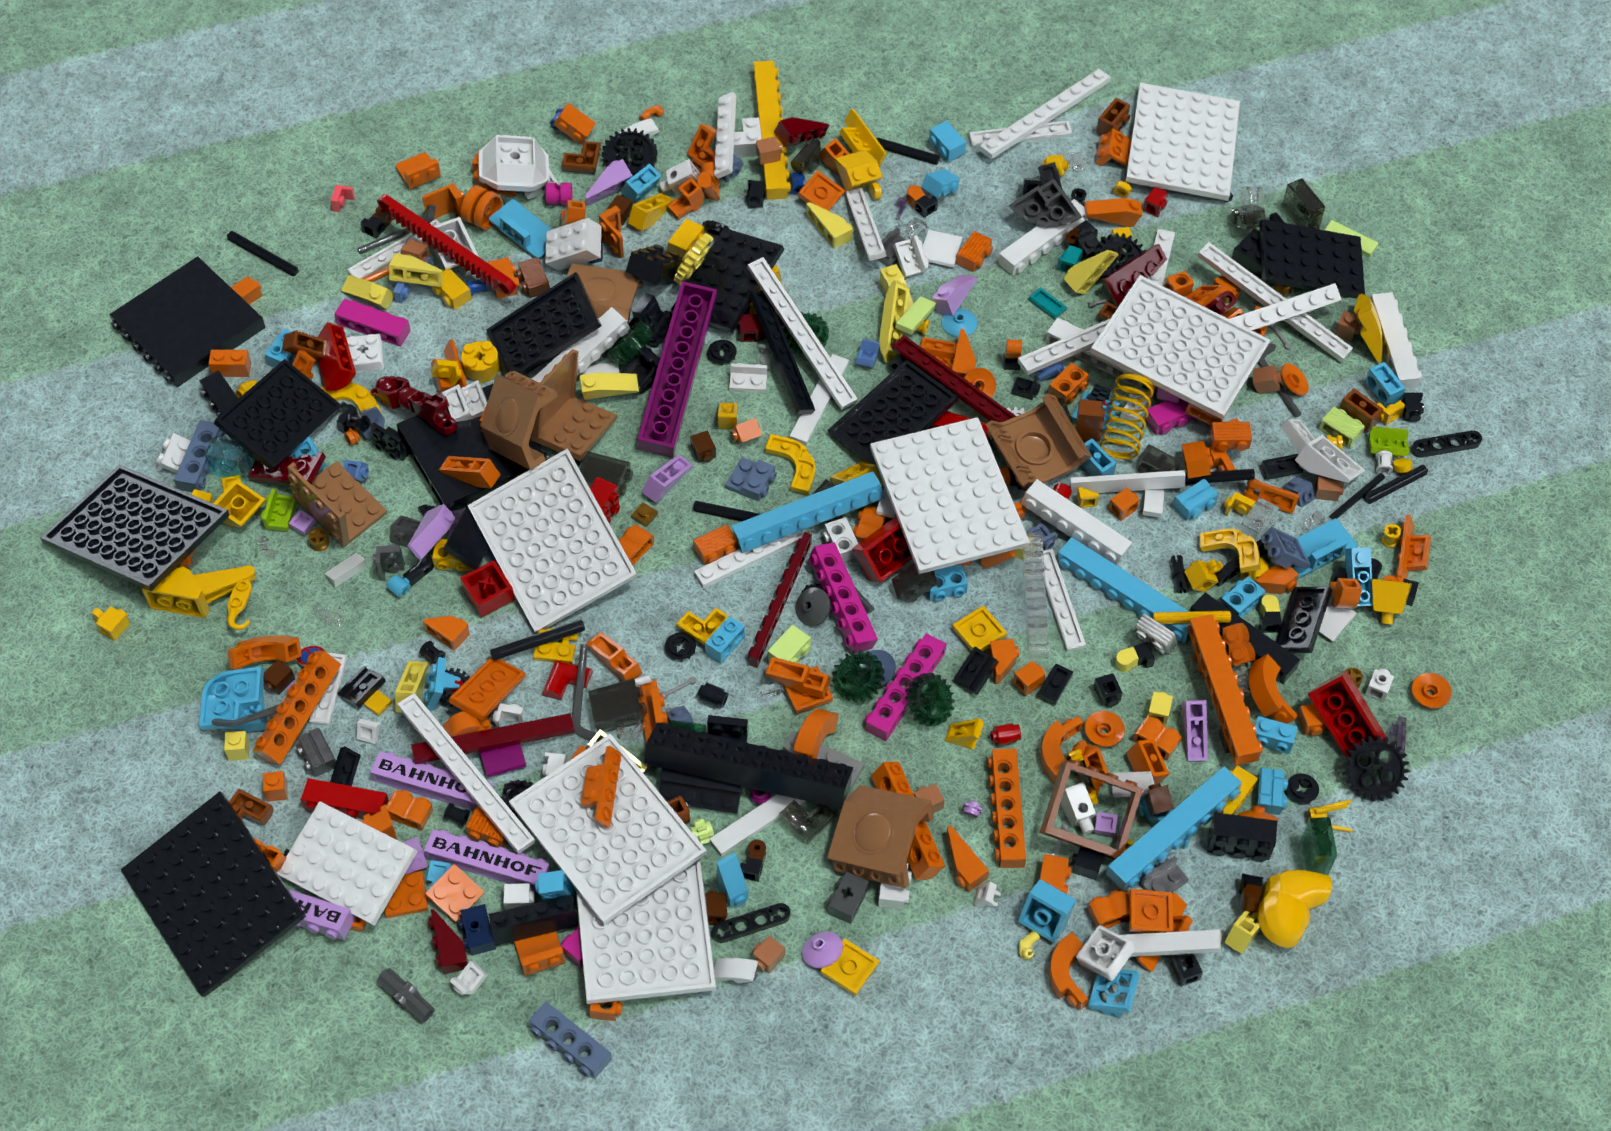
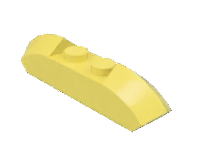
M898 279L893 280L890 284L884 302L879 343L885 363H888L897 355L892 350V345L904 333L895 327L896 323L907 311L910 289Z

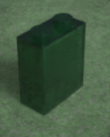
M1330 817L1309 818L1301 837L1306 870L1329 875L1337 857Z

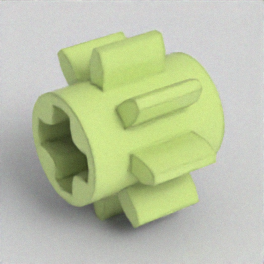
M702 818L693 821L694 826L690 827V831L694 836L697 835L699 842L702 845L711 842L709 837L714 836L710 821L705 822Z

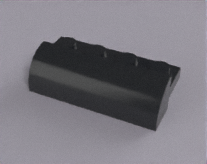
M662 768L659 793L666 802L671 801V799L675 800V797L682 796L688 807L738 814L743 786Z

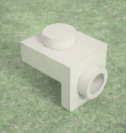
M500 703L498 710H495L493 714V722H495L496 728L502 726L503 720L523 723L525 717L523 707L516 704L507 705Z
M470 961L460 975L452 977L450 982L455 985L453 988L459 994L473 995L488 974L474 961Z

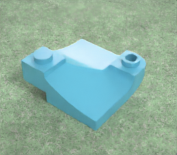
M261 666L225 671L215 675L206 683L201 700L199 720L201 730L236 729L246 732L266 730L267 717L233 727L212 725V720L215 718L235 720L265 710L264 670Z

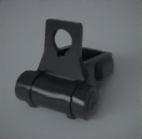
M643 294L632 309L633 319L630 321L629 327L645 332L647 334V342L652 346H658L668 332L673 313L668 310L663 312L654 295Z
M645 345L640 346L635 352L636 357L632 361L628 360L620 370L621 373L637 374L640 393L646 391L653 384L660 357Z

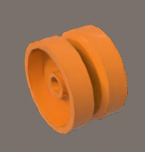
M473 186L463 199L460 210L461 219L467 223L475 224L476 227L483 230L490 229L493 224L489 222V217L502 208V197L482 186Z

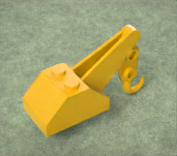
M251 565L193 575L185 567H176L152 591L142 588V591L150 609L205 619L209 611L208 604L232 592L228 601L229 615L227 622L232 629L242 630L249 625L250 620L248 619L245 623L239 625L235 623V619L245 609L252 592L250 582L255 580L257 575L254 567Z

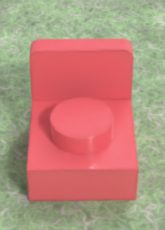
M335 186L331 198L333 212H340L341 206H345L346 200L355 199L352 187Z

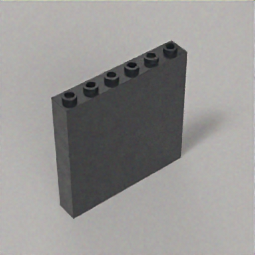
M198 256L109 314L112 320L110 324L116 332L120 331L126 342L130 341L135 351L141 352L143 358L148 363L152 362L154 369L159 374L162 372L165 380L169 384L173 383L177 388L209 367L211 350H234L266 328L263 317Z
M493 384L482 388L487 401L489 400ZM448 407L445 408L447 413L451 416ZM417 415L397 423L399 437L406 440L409 454L439 504H444L452 513L467 507L471 499L476 501L529 471V469L489 448L484 434L481 432V416L456 422L457 430L449 435H443L435 431L426 420ZM530 437L529 447L542 453L545 461L548 460V455L541 451V445L532 441ZM448 456L485 458L492 461L501 475L492 488H480L441 473L439 469Z

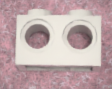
M847 518L826 523L825 532L822 533L825 543L835 542L843 562L855 559L856 556L852 548L858 542Z

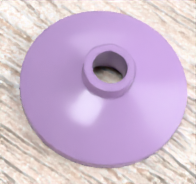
M833 932L817 933L804 944L802 957L806 964L813 968L830 966L842 954V940Z

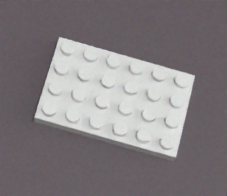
M319 801L286 856L280 871L277 873L284 879L330 903L351 909L353 915L375 926L418 851Z

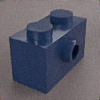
M485 904L460 910L462 918L458 919L461 931L465 930L466 937L463 938L465 950L470 949L471 956L496 950Z

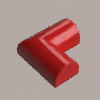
M555 659L542 695L562 700L567 685L576 686L578 665ZM587 667L584 681V688L586 689L593 673V670Z

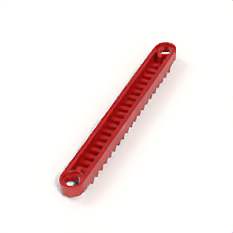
M383 194L377 200L380 208L390 215L391 220H396V224L401 223L402 228L406 227V230H411L413 235L417 234L418 239L422 238L423 242L427 241L429 246L433 245V249L438 248L439 253L443 252L445 257L449 256V260L454 259L455 264L459 263L461 268L465 267V271L470 270L471 275L475 274L477 279L481 278V282H486L487 286L492 285L493 290L499 289L504 294L511 295L517 289L516 284L508 276L389 195Z

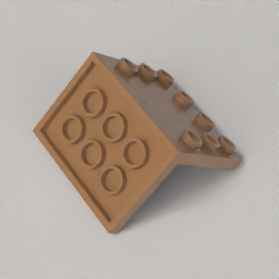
M571 349L540 382L556 390L558 397L538 411L531 440L557 452L568 449L574 459L581 461L614 424L617 414L575 397L579 351Z
M337 461L316 476L311 484L297 471L294 462L288 466V478L290 479L291 495L343 548L387 514V510Z

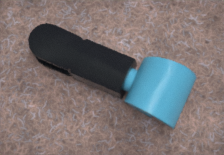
M423 557L416 565L403 574V578L399 575L390 578L387 582V588L398 597L402 593L406 595L411 586L433 570L432 557Z

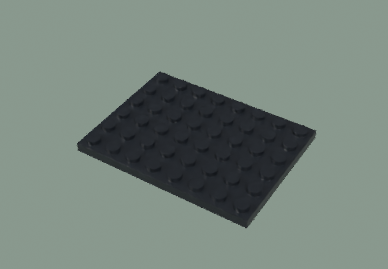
M119 465L43 534L40 539L48 546L152 591L218 528L230 514L225 508Z
M221 791L120 869L202 997L209 995L307 917Z

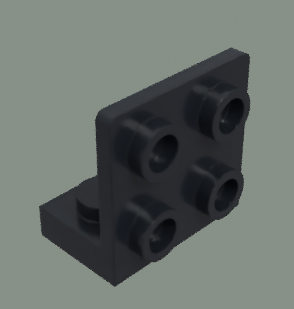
M374 422L370 424L374 445L378 450L387 451L394 460L400 459L404 461L410 455L407 450L408 444L406 440L401 439L397 431L389 426L384 429Z
M708 715V734L747 742L749 731L748 719Z

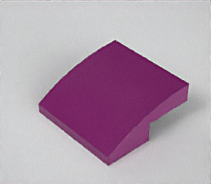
M520 744L480 752L487 778L527 766Z

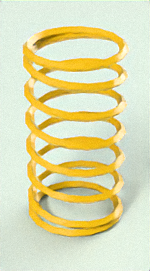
M1123 374L1115 378V383L1118 387L1113 389V393L1116 397L1110 400V404L1114 408L1107 412L1111 419L1105 421L1108 429L1102 432V435L1106 440L1100 443V447L1109 456L1114 458L1133 459L1140 453V441L1144 436L1142 430L1146 428L1145 419L1149 414L1147 409L1151 406L1150 398L1153 396L1155 386L1143 376ZM1127 378L1145 384L1149 391L1142 392L1133 387L1121 386L1119 379ZM1121 389L1130 394L1143 395L1145 398L1131 399L1117 394L1116 390ZM1125 400L1133 402L1142 407V409L1121 408L1115 405L1114 401ZM1147 400V406L1145 407L1140 402ZM1145 411V416L1141 417L1138 412ZM1111 412H1128L1137 416L1139 420L1120 419L1113 416ZM1113 421L1131 425L1137 430H1119L1108 424ZM1142 422L1143 424L1142 427L1139 428L1134 423ZM1138 432L1140 433V437L1138 439L1131 435ZM1106 433H1120L1132 438L1134 441L1128 442L1121 439H1112L1107 437ZM1112 442L1129 445L1135 450L1132 452H1115L1105 448L1103 444Z

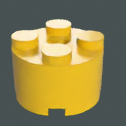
M477 341L466 344L463 347L461 360L465 376L474 382L478 380L480 383L489 382L494 379V376L500 371V363L497 349L492 345V342Z

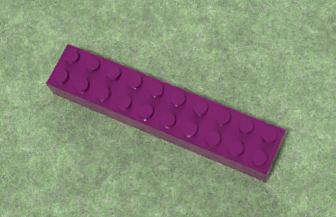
M684 281L681 283L637 440L638 450L674 457L715 307L717 289Z

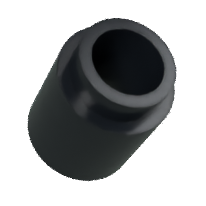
M707 682L705 685L700 686L697 695L700 696V701L716 708L718 706L723 708L729 693L725 692V689Z

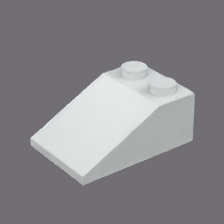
M460 217L434 225V227L478 256ZM438 248L433 249L445 270L459 266V263H454V259L449 260V256L445 257L443 252L439 253Z
M1323 435L1307 443L1295 459L1303 470L1347 483L1365 472L1361 466Z

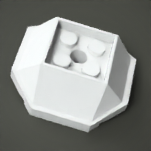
M496 135L479 151V181L488 184L496 190L533 192L542 186L545 187L546 183L549 182L548 154L539 146L535 138Z

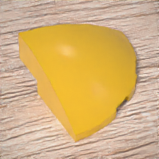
M1360 294L1354 308L1355 314L1363 325L1360 334L1379 363L1382 360L1383 351L1380 321L1370 298Z

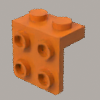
M1112 128L1099 138L1096 164L1103 166L1112 158L1128 167L1131 139Z
M426 152L396 164L397 171L409 189L441 177L439 162L436 158L431 160Z
M451 183L422 197L425 213H427L428 205L434 204L436 208L434 219L452 211L461 218L460 210L465 196L461 190L457 189L454 183Z
M614 206L599 215L601 240L604 244L607 243L610 246V250L614 255L617 254L622 258L624 257L623 237L620 234L622 232L620 209Z
M556 932L514 941L525 976L566 963Z

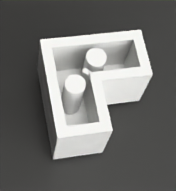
M759 117L743 118L742 131L734 133L733 153L737 157H758L756 154V141L761 140Z

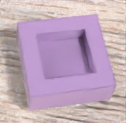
M299 510L288 524L291 529L305 536L316 523V519Z
M1097 812L1094 834L1115 837L1118 815Z

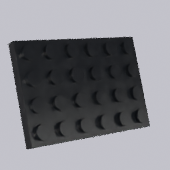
M1261 219L1259 231L1263 282L1312 291L1336 283L1341 296L1358 298L1360 294L1365 295L1361 237Z
M727 228L722 229L704 257L705 260L688 282L717 289V298L710 326L733 332L751 303L750 292L760 289V286L747 268L748 264L764 257L770 268L773 269L784 251L783 245ZM676 302L674 303L673 307L671 308L672 313H673V311H674Z
M575 272L486 330L492 345L497 349L499 362L504 374L516 371L526 375L602 325L579 274Z
M284 359L219 415L213 424L267 468L274 471L300 447L307 437H311L341 409V406L333 397Z
M906 359L828 429V433L865 463L874 464L877 467L870 449V443L927 430L958 401V398Z

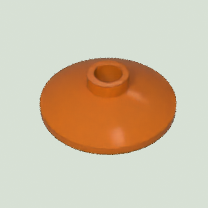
M1284 364L1281 367L1284 385L1297 395H1305L1309 390V386L1304 374L1293 364Z
M974 368L964 376V379L973 385L977 382L978 389L989 397H993L996 391V380L989 370Z
M1423 673L1417 676L1412 683V695L1424 707L1432 709L1441 708L1451 699L1452 689L1450 684L1438 674Z
M1098 711L1091 714L1086 720L1085 734L1097 746L1112 747L1118 744L1124 737V723L1115 713ZM1106 730L1107 734L1101 733L1100 731Z
M1253 806L1252 810L1237 813L1239 816L1276 820L1278 822V818L1265 812V807Z

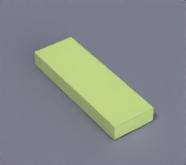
M1333 220L1325 228L1326 231L1361 237L1362 254L1369 258L1379 244Z
M920 296L899 319L895 328L912 335L935 309L936 302Z

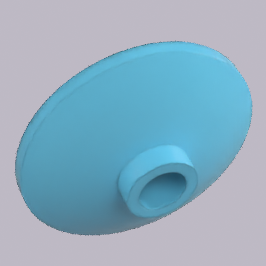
M958 308L953 316L944 315L941 324L944 331L951 336L959 337L960 329H964L966 335L969 336L977 328V319L972 312Z

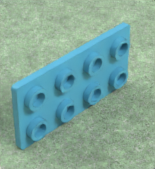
M510 200L489 217V222L533 257H539L540 260L546 255V231L552 229L516 200Z
M1335 518L1297 538L1311 565L1306 570L1299 566L1291 565V567L1299 573V579L1345 555V549L1357 548L1358 544Z

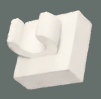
M360 719L357 722L356 739L376 744L380 723Z
M991 881L980 885L974 905L981 908L984 906L990 908L998 906V903L993 901V898L1001 896L1000 892L996 891L997 885Z

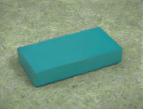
M1041 287L1028 297L1031 303L1054 320L1067 310V306Z

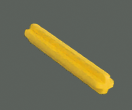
M1230 611L1154 612L1153 619L1160 624L1189 623L1190 618L1213 614L1215 621L1222 623L1230 622L1231 613Z

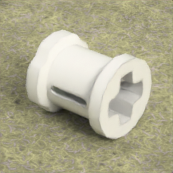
M1390 451L1377 452L1375 455L1378 461L1377 474H1391L1393 471V466L1391 465L1392 453Z

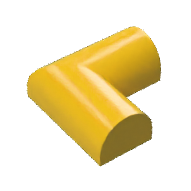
M715 607L703 621L690 611H687L677 622L676 627L705 646V642L729 616Z

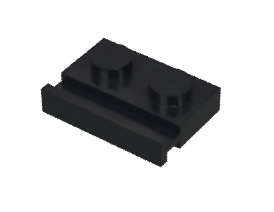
M974 647L954 677V680L978 695L999 661L979 648Z
M363 666L337 694L341 699H345L346 702L359 709L386 680L382 675Z

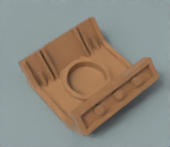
M571 263L567 277L575 272L579 274L598 318L613 307L626 319L629 325L630 312L637 290L643 287V281H640L641 278L622 270ZM630 329L628 330V332H627L626 335H624V336H628V337H629Z
M516 371L507 373L505 377L496 374L480 425L489 448L529 470L544 462V455L530 448L529 440L538 411L558 397L556 390Z
M1051 394L1043 396V402L1026 413L1004 422L991 420L985 424L988 428L989 436L995 442L998 451L1004 457L1007 466L1013 472L1016 481L1024 492L1031 487L1036 479L1045 484L1071 473L1092 457L1057 398Z
M859 785L843 803L827 859L832 860L834 871L844 874L847 871L864 879L906 888L909 885L907 857L917 825L920 820L930 822L934 818L931 800Z

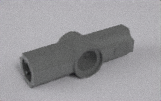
M391 968L385 969L379 975V978L376 980L377 983L391 995L397 1005H402L401 1008L403 1010H408L421 1023L426 1022L433 1015L434 1007L420 995L419 991L409 981L405 982Z

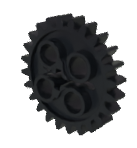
M628 127L627 132H625L622 128L620 134L615 131V137L609 135V140H605V146H602L603 164L606 165V168L613 161L623 159L632 176L648 164L655 167L654 162H657V145L654 144L653 138L650 139L649 134L644 135V130L637 133V128L632 132L630 127ZM628 141H631V167H629Z
M1118 233L1114 236L1110 234L1107 238L1104 237L1098 243V248L1094 250L1095 255L1106 250L1117 252L1119 255L1111 263V265H1115L1108 267L1100 276V279L1105 278L1145 252L1146 250H1141L1143 244L1137 245L1138 239L1132 241V236L1130 235L1126 238L1125 233L1120 237Z
M1376 735L1375 741H1373V738L1368 736L1367 742L1360 738L1361 745L1353 743L1355 749H1347L1351 755L1350 757H1343L1348 761V764H1342V767L1347 768V771L1343 772L1342 775L1349 776L1345 783H1352L1349 789L1352 791L1357 789V796L1364 793L1363 798L1365 800L1371 795L1373 802L1376 801L1377 796L1381 801H1384V795L1391 799L1392 791L1399 794L1397 787H1405L1401 781L1408 780L1404 773H1408L1410 770L1405 769L1404 766L1410 763L1403 761L1407 754L1399 753L1402 750L1401 746L1394 748L1396 741H1391L1388 744V737H1384L1381 741L1380 736ZM1372 750L1375 752V764L1380 766V769H1377L1378 778L1381 783L1380 786L1377 785L1376 772L1371 770V768L1375 767L1373 757L1371 756ZM1383 751H1387L1389 755L1388 760L1385 762H1381L1379 759V755ZM1362 755H1367L1368 763L1361 766L1359 758ZM1387 771H1391L1393 775L1389 782H1385L1383 779V775ZM1366 775H1371L1372 783L1365 786L1363 778Z

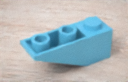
M1371 547L1345 549L1348 579H1357L1362 588L1357 606H1373Z

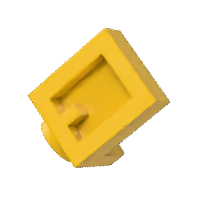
M436 359L431 369L432 377L449 378L451 386H455L461 378V369H459L457 361Z
M1400 400L1385 408L1380 402L1377 403V405L1383 408L1379 422L1386 426L1402 416L1405 404Z
M1235 492L1232 498L1228 497L1225 501V515L1228 516L1232 508H1234L1238 513L1250 516L1256 501Z

